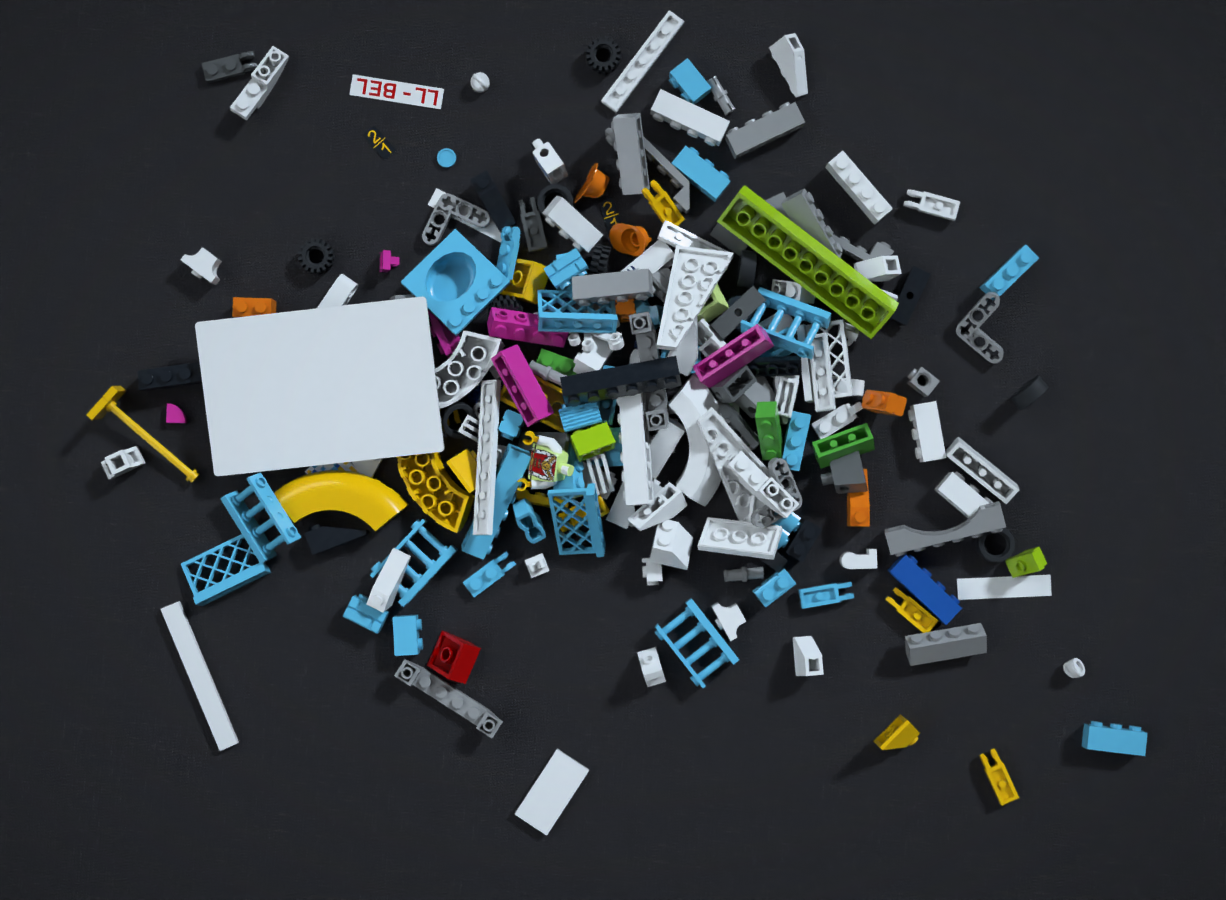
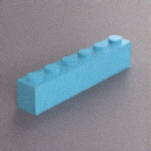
M508 443L496 469L492 535H473L472 521L461 545L463 552L483 560L486 554H490L493 547L491 543L494 537L497 538L500 533L501 527L499 526L501 521H505L508 516V506L515 501L516 489L523 484V482H517V480L525 478L523 474L526 469L529 470L531 459L529 451Z

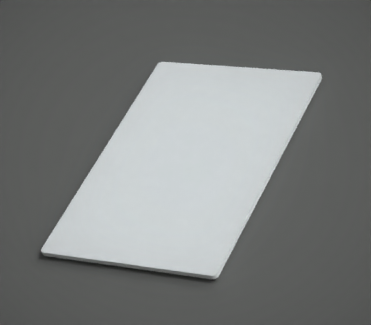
M425 297L202 321L195 324L215 476L435 453L444 450L427 299Z

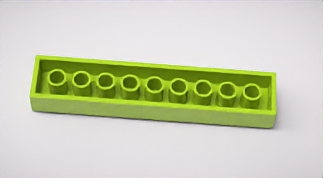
M745 185L717 220L723 227L870 339L875 336L895 313L899 304L896 300Z

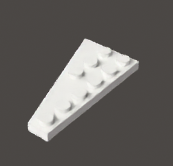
M676 245L657 340V349L677 351L731 262L734 253Z
M711 407L697 421L738 521L748 522L752 493L738 481L739 478L726 465L742 451L767 477L770 478L771 475L767 467Z

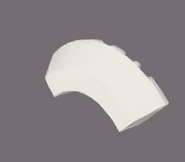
M463 331L460 342L451 357L435 368L440 409L460 400L480 383L493 364L491 358L498 353L501 343L500 338Z
M693 373L669 401L668 406L679 416L686 429L689 441L688 460L681 476L676 481V487L690 499L705 507L719 487L721 477L697 420L711 407L720 416L721 413L719 412L718 402L709 388L702 384L698 376Z

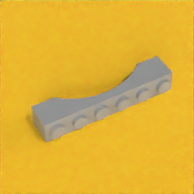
M998 501L979 506L975 513L966 521L947 530L935 532L921 531L906 525H900L885 529V536L890 554L902 556L907 554L906 551L914 550L918 552L925 550L927 546L931 545L939 547L951 540L952 542H960L964 540V537L972 536V538L983 536L984 532H1001L1002 528L1006 527L1000 502Z

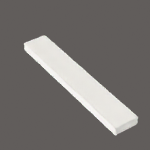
M670 10L667 12L603 97L601 102L615 113L618 112L682 27L684 21Z

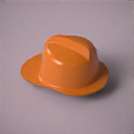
M598 163L592 166L586 181L577 193L573 203H576L582 196L597 198L605 192L609 177L597 169Z
M617 223L612 226L609 233L612 246L617 251L632 256L642 255L649 242L652 241L647 231L641 226Z

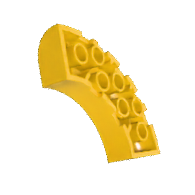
M440 453L397 457L398 470L407 487L406 489L412 499L422 508V511L444 528L455 533L460 532L468 519L475 495L469 494L451 479L443 466Z
M325 470L309 473L286 483L274 492L283 509L294 523L301 521L314 512L337 510L359 517L375 531L382 528L409 505L396 491L381 483V481L365 474L344 470Z

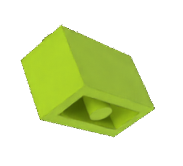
M607 422L593 424L586 430H576L570 436V443L579 462L615 449L616 441Z

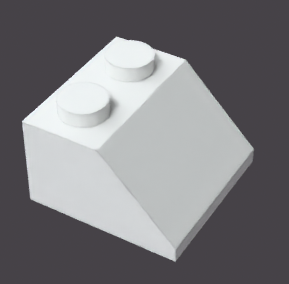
M666 520L657 524L649 561L687 570L693 537L679 522Z

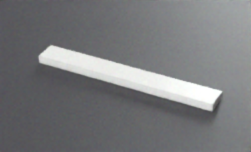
M497 379L482 380L473 535H492L501 390V380Z
M178 601L162 608L163 617L219 750L221 751L239 743L181 602Z

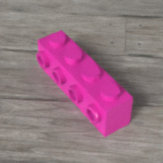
M491 307L487 321L488 333L491 337L564 348L569 333L538 331L537 314Z
M756 324L692 367L700 382L711 388L774 347L766 330Z
M518 344L500 351L491 358L527 427L546 419L554 413Z

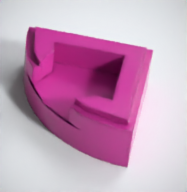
M167 403L166 423H187L184 412L178 406Z

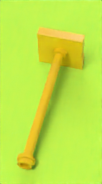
M111 386L86 414L91 420H99L107 412H112L187 476L186 481L193 483L200 475L196 469L192 471L116 406V402L126 392L122 386Z

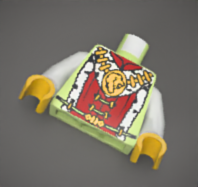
M532 431L525 433L526 436H530L532 439H523V443L526 445L533 443L528 479H531V481H527L524 478L518 479L517 482L525 484L523 488L518 487V491H524L527 487H531V489H547L556 485L558 481L564 480L565 475L571 476L573 474L574 466L567 464L568 453L562 450V447L554 438L541 435L537 437Z

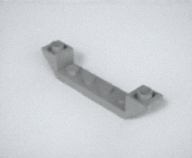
M607 128L605 130V135L607 136L605 139L610 145L614 146L615 132H612L611 128ZM643 136L646 159L650 162L654 161L658 165L657 169L663 175L667 174L671 178L670 182L677 189L681 188L673 197V202L680 213L683 211L687 214L690 209L689 180Z
M832 236L834 241L840 244L842 253L858 262L880 256H891L894 250L890 249L891 246L889 244L876 242L868 254L866 253L867 250L863 247L851 245L847 238Z
M649 312L629 315L632 335H636L640 362L660 359L659 349H657L656 330ZM666 389L645 392L649 410L645 412L648 430L654 431L668 428L669 406Z
M404 659L394 675L407 685H414L477 726L476 729L490 738L494 737L503 722L482 704L424 667Z

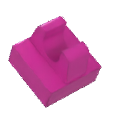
M390 250L381 251L380 272H388L391 270V267H397L400 257H392Z

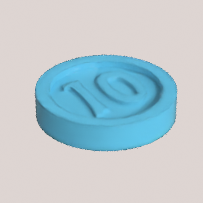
M444 148L439 151L437 161L442 167L450 168L456 162V155L453 150Z

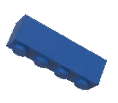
M912 555L900 556L887 571L942 624L947 625L962 609L958 605L960 601L952 594L949 596L945 592L946 588L939 581L935 583L930 578L932 574L928 570L918 567L916 565L918 561Z

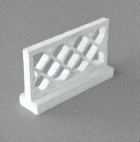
M843 319L831 321L828 329L824 330L822 327L819 329L834 339L829 346L830 354L836 358L835 362L831 365L832 373L838 377V380L833 385L834 392L836 393L834 395L835 399L853 396L845 322ZM812 324L799 325L797 329L798 341L804 342ZM840 325L841 332L836 338L828 333L832 326ZM837 342L843 348L838 357L831 352V349ZM801 357L805 402L813 403L815 401L810 359ZM839 361L845 365V370L841 376L833 371V368ZM841 380L847 384L848 392L839 393L835 390Z

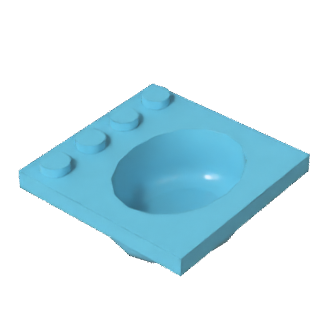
M454 229L401 281V284L413 296L425 297L428 310L457 336L510 284V280L462 234Z

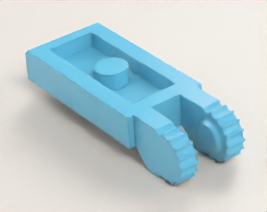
M505 226L501 232L502 241L496 268L509 280H513L521 231L518 227L511 228L510 226Z
M507 551L497 559L490 561L463 582L473 597H476L516 565L513 561L501 569L497 564L508 557Z
M852 582L831 583L798 589L801 608L833 604L841 600L854 598V593H846L839 596L838 592L840 588L852 586Z

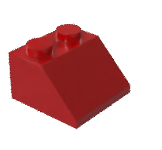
M442 630L427 666L449 680L466 684L481 648Z

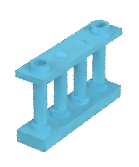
M759 287L758 292L766 301L757 308L750 323L744 320L741 321V333L758 324L766 308H772L777 310L768 329H763L766 330L773 345L793 352L802 358L812 360L814 346H811L820 327L828 329L831 322V313ZM788 314L795 318L786 335L776 333L775 330L783 315ZM801 321L812 323L804 342L793 339Z
M260 472L247 478L250 486L241 493L236 490L224 495L220 499L260 564L277 555L274 549L284 541L289 545L302 537ZM255 492L260 502L249 510L244 499ZM265 508L270 519L259 526L254 516ZM275 525L281 535L269 542L264 532Z
M417 519L411 526L413 530L395 548L400 551L406 546L426 565L425 568L427 569L421 575L417 574L407 565L405 573L413 579L414 585L410 589H405L400 584L397 592L400 594L401 599L398 603L403 607L419 593L458 551L454 545H450V547L444 546L424 527L427 523L426 519L421 521ZM417 532L439 551L440 557L436 561L434 559L431 560L410 541ZM389 555L382 563L378 561L371 570L373 572L370 575L372 578L380 574Z
M692 598L685 602L687 604L686 610L663 628L659 624L655 625L657 629L655 634L661 641L665 639L693 675L690 677L697 687L701 685L704 688L706 685L702 681L725 662L731 661L734 665L739 659ZM695 615L699 620L697 626L673 644L667 634L688 617ZM707 630L711 635L709 641L685 659L679 649L699 633ZM719 645L723 651L721 656L697 674L691 667V664L710 649L716 648Z

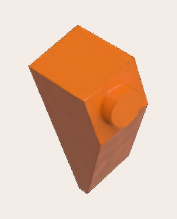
M863 469L868 488L867 469ZM869 489L867 492L847 493V526L870 527Z

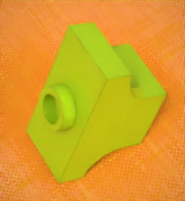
M1040 547L1025 550L1005 560L1012 578L1041 571L1047 565Z

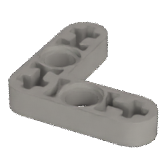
M446 193L439 198L423 231L422 239L429 246L437 245L452 215L479 228L487 227L490 224L491 218L484 209ZM451 198V203L457 205L456 211H453L455 208L451 205L445 207L443 200ZM462 206L470 208L468 215L463 216L460 214L459 210ZM474 210H477L475 214L478 216L484 214L486 222L482 221L479 223L478 218L473 216ZM437 215H443L445 220L443 224L437 225L434 222V218ZM433 225L435 228L440 229V231L435 230L434 236L436 239H431L429 242L427 234H432L434 229L430 226Z
M987 292L958 323L956 328L957 335L991 363L1000 362L1004 351L999 344L980 330L979 327L1000 304V297L995 292ZM992 297H994L995 305L991 303L987 307V310L989 311L987 312L984 308L988 301L987 298L991 299ZM974 311H981L984 317L981 320L974 319L972 315ZM970 320L972 322V325L968 329L969 333H962L961 326L966 327L969 324ZM975 338H984L985 345L977 346L974 342ZM990 343L991 346L989 347V349L993 352H995L996 350L999 351V357L994 356L992 358L991 351L987 349L986 352H984L983 350H985L988 344Z
M772 458L768 463L770 475L780 486L784 479H788L789 486L784 490L799 503L794 510L796 511L802 505V497L786 460ZM777 463L781 464V466H779V470H775V467H777ZM764 505L752 513L751 523L756 527L765 528L780 520L783 516L779 514L774 515L773 510ZM759 515L765 516L764 518L761 519V520H762V523H761V522H758V520L760 519V516H759Z

